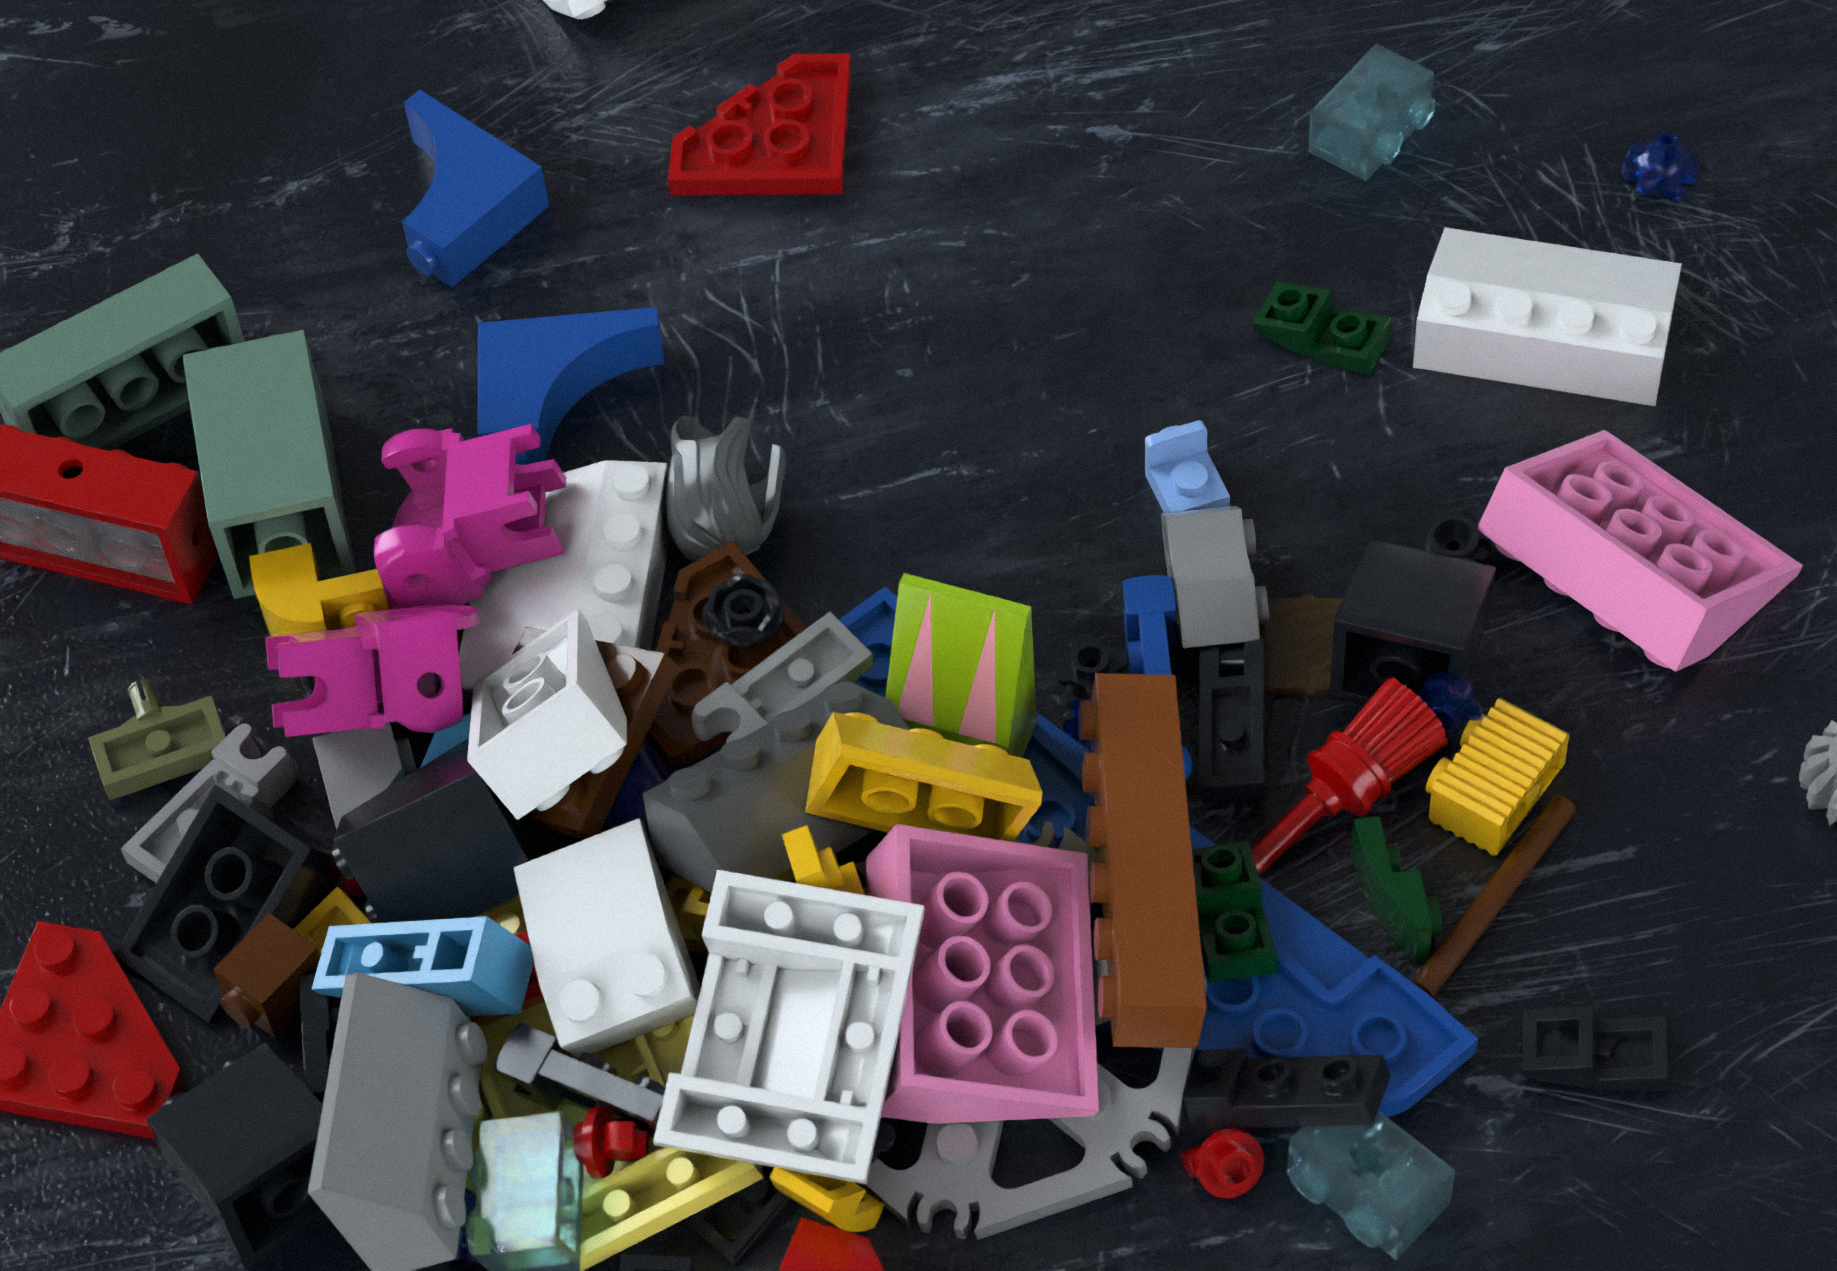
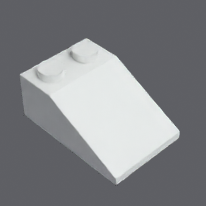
M579 609L474 681L467 761L517 820L535 808L538 811H544L555 805L568 792L569 784L589 770L596 774L610 767L621 756L624 746L627 745L626 715L587 619Z
M640 818L513 867L538 982L562 1049L578 1058L582 1052L593 1055L695 1015L701 987L646 829Z

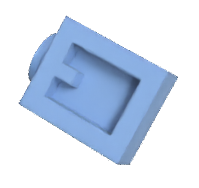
M1198 420L1181 426H1170L1145 438V476L1163 513L1230 506V495L1207 452V429L1203 421Z

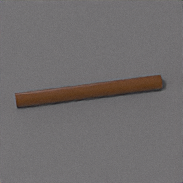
M1556 795L1552 798L1413 978L1412 983L1432 998L1435 997L1576 813V808L1569 799L1561 795Z

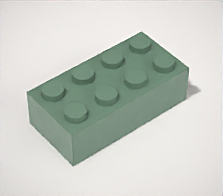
M197 253L0 353V412L5 424L15 426L24 432L51 438L65 437L81 445L110 451L191 409L182 355L245 342L232 298Z

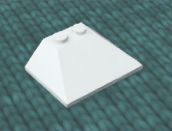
M717 870L702 932V938L709 951V956L681 1074L669 1072L654 1135V1144L867 1184L924 918V905Z

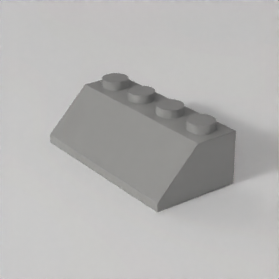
M356 972L346 975L344 980L308 1193L371 1271H413L454 1260L457 1256L460 1227L466 1221L464 1195L467 1172L473 1166L471 1142L474 1119L479 1114L481 1106L478 1089L481 1066L487 1058V1043L479 1025L468 1020L453 998Z

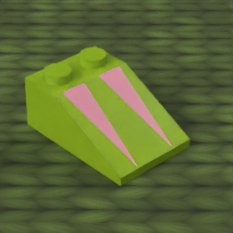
M903 573L898 588L885 698L891 700L910 730L917 728L929 729L939 733L947 740L971 746L981 744L994 745L1004 749L1008 755L1023 757L1037 724L1031 606Z

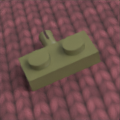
M140 680L145 693V700L142 699L136 681L128 687V695L131 698L136 716H133L117 728L88 737L109 801L203 769L214 759L212 750L226 735L212 695L181 706L161 707L155 691V685L151 680Z

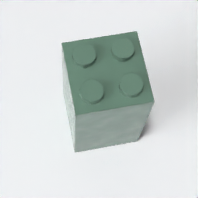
M304 329L182 355L208 525L233 598L237 599L256 595L249 556L307 543L312 545L322 580L356 573L327 409Z

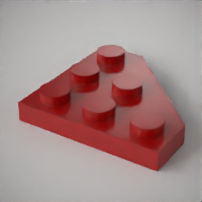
M850 53L793 54L777 65V75L758 88L749 84L717 106V116L697 130L692 126H688L672 137L668 174L670 196L843 194L851 83Z
M37 921L0 1008V1111L155 1139L146 1118L159 1111L169 1098L182 1093L186 1081L180 1067L100 931Z

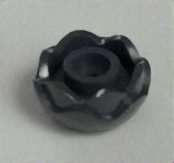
M748 574L737 575L731 580H727L714 587L710 592L708 603L703 607L704 622L711 635L728 647L742 650L753 649L770 641L780 629L785 615L784 601L779 598L774 586L764 579H757Z

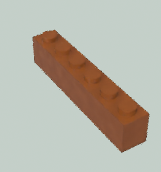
M1096 673L1091 700H1080L1078 732L1080 740H1090L1091 752H1085L1083 756V792L1094 793L1095 806H1088L1086 843L1087 847H1098L1099 861H1092L1090 898L1092 903H1102L1103 918H1096L1094 954L1096 960H1107L1108 976H1100L1099 1017L1111 1019L1113 1047L1197 1048L1207 1007L1175 675Z

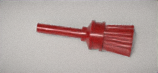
M1396 678L1386 679L1343 732L1333 731L1319 750L1314 749L1307 755L1306 760L1312 780L1304 787L1306 796L1251 847L1259 876L1324 815L1333 818L1342 809L1364 817L1378 798H1384L1391 791V784L1448 744L1442 722L1436 717L1433 710L1422 701L1420 696L1401 684Z

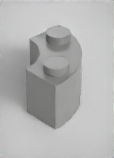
M1237 506L1160 513L1167 575L1172 577L1176 628L1182 647L1191 648L1260 639L1259 625L1269 624V606L1265 585L1255 586L1254 575L1248 559L1250 556H1256V537L1253 519H1243L1242 510Z

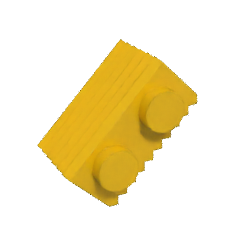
M1498 698L1494 707L1490 708L1487 715L1477 712L1470 719L1460 740L1461 750L1456 753L1453 761L1443 757L1432 770L1425 789L1426 792L1431 794L1430 821L1434 825L1440 824L1445 831H1452L1456 837H1463L1467 843H1475L1479 850L1486 849L1491 856H1497L1564 766L1570 734L1514 704Z

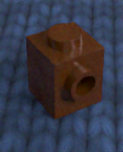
M268 913L213 969L223 997L220 999L222 1008L241 1026L250 1028L253 1024H256L276 1038L301 1012L299 976L316 973L321 957L318 946Z

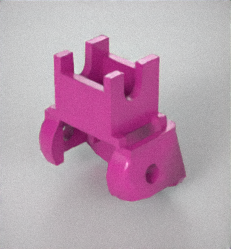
M532 424L466 441L460 433H455L452 428L442 431L416 428L395 434L385 442L382 447L381 462L387 470L397 468L412 489L399 507L392 528L375 538V565L386 588L391 609L429 604L465 605L472 600L483 597L484 585L490 582L491 572L563 555L564 544L552 526H544L546 492L566 488L564 473L555 459L527 465L515 464L516 454L540 447L541 437Z
M459 604L419 605L355 614V627L265 637L269 670H279V677L313 676L315 680V688L307 698L271 704L273 727H284L286 737L364 728L380 729L385 728V722H398L413 732L435 733L451 728L461 722L463 717V694L457 630L477 626L480 623L479 610L472 606ZM434 673H436L441 680V688L437 694L435 689Z

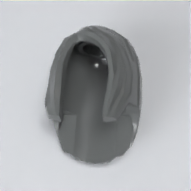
M683 415L672 427L670 436L672 456L665 490L666 524L671 537L682 554L692 562L701 559L731 541L738 546L745 556L759 550L760 545L766 540L773 529L780 504L787 457L781 446L772 444L768 475L762 481L749 485L744 459L751 421L747 418L734 417L725 431L717 436L701 426L693 417Z

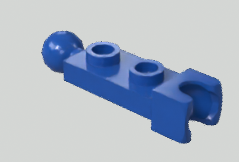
M1147 575L1122 581L1125 607L1123 609V621L1129 674L1172 675L1168 649L1176 648V605L1172 577ZM1182 745L1186 783L1192 773L1193 762L1187 748Z

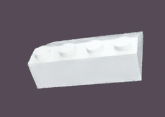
M1444 228L1427 275L1418 312L1413 368L1656 406L1682 264Z
M604 460L564 472L566 488L546 492L544 527H553L564 544L563 555L491 572L490 582L484 585L483 597L472 600L469 603V606L479 610L480 623L477 626L464 629L459 660L461 683L464 690H473L474 681L512 655L526 626L548 630L577 609L587 619L595 640L651 651L670 541L665 509V490L668 476L667 463Z

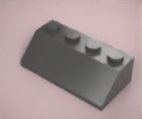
M847 680L828 686L817 697L793 710L778 714L773 718L772 722L741 739L726 743L720 751L689 768L674 772L668 780L643 793L651 844L657 864L711 893L717 870L786 882L791 881L795 876L782 834L808 825L818 850L820 851L831 846L834 854L875 831L874 829L805 813L815 743L832 713H864L874 717L882 724L910 730L891 700Z

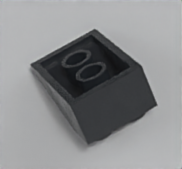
M214 784L116 950L114 957L206 1022L216 1024L226 1011L220 1004L223 994L213 969L268 913L294 929L333 891L342 873L334 860L332 848L257 798Z

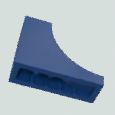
M418 90L404 102L413 143L431 157L436 164L433 180L424 198L413 212L402 221L408 245L406 253L412 265L420 273L426 276L432 274L453 288L547 209L549 202L540 165L422 90Z
M657 307L478 323V437L532 424L541 437L540 447L516 454L515 464L527 465L548 460L550 444L556 429L569 410L582 397L597 386L618 375L648 366L664 364V344Z

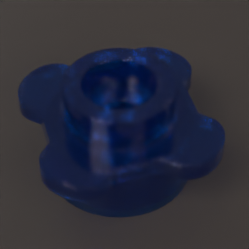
M1445 672L1428 675L1424 680L1421 692L1415 693L1433 710L1436 717L1442 722V727L1445 729L1444 733L1447 734L1460 732L1463 723L1468 720H1479L1483 712L1481 704L1474 700L1475 691L1472 685L1462 677L1460 678Z

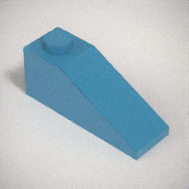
M487 916L329 926L312 990L320 995L341 998L345 976L360 972L453 998L465 1016L521 1014L534 959L530 945Z

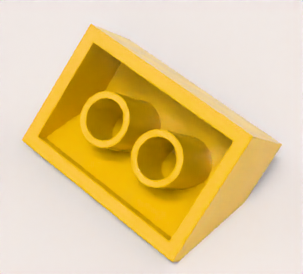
M833 712L815 743L805 813L887 833L896 824L1014 842L1040 807L1043 792L1030 761L1008 755L1000 747L987 744L971 746L947 740L939 733L929 729L917 728L906 730L879 723L877 719L864 713L851 712L841 714Z

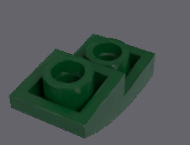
M1279 281L1275 284L1252 322L1256 332L1295 353L1329 366L1365 375L1372 373L1394 335L1389 316L1336 308L1331 290Z
M1380 816L1353 819L1351 859L1365 899L1385 932L1400 950L1415 964L1426 963L1430 958L1432 935L1442 933L1441 912L1436 894L1425 895L1420 869L1402 871L1397 842L1385 841Z
M1249 841L1192 849L1201 952L1209 982L1277 973V952L1263 909L1262 885Z

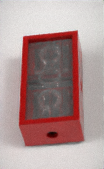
M9 424L0 425V559L194 604L219 557L208 525L203 487L198 471L191 470L178 463H159L134 457L122 450L107 451L81 445L65 437L51 438L24 432Z

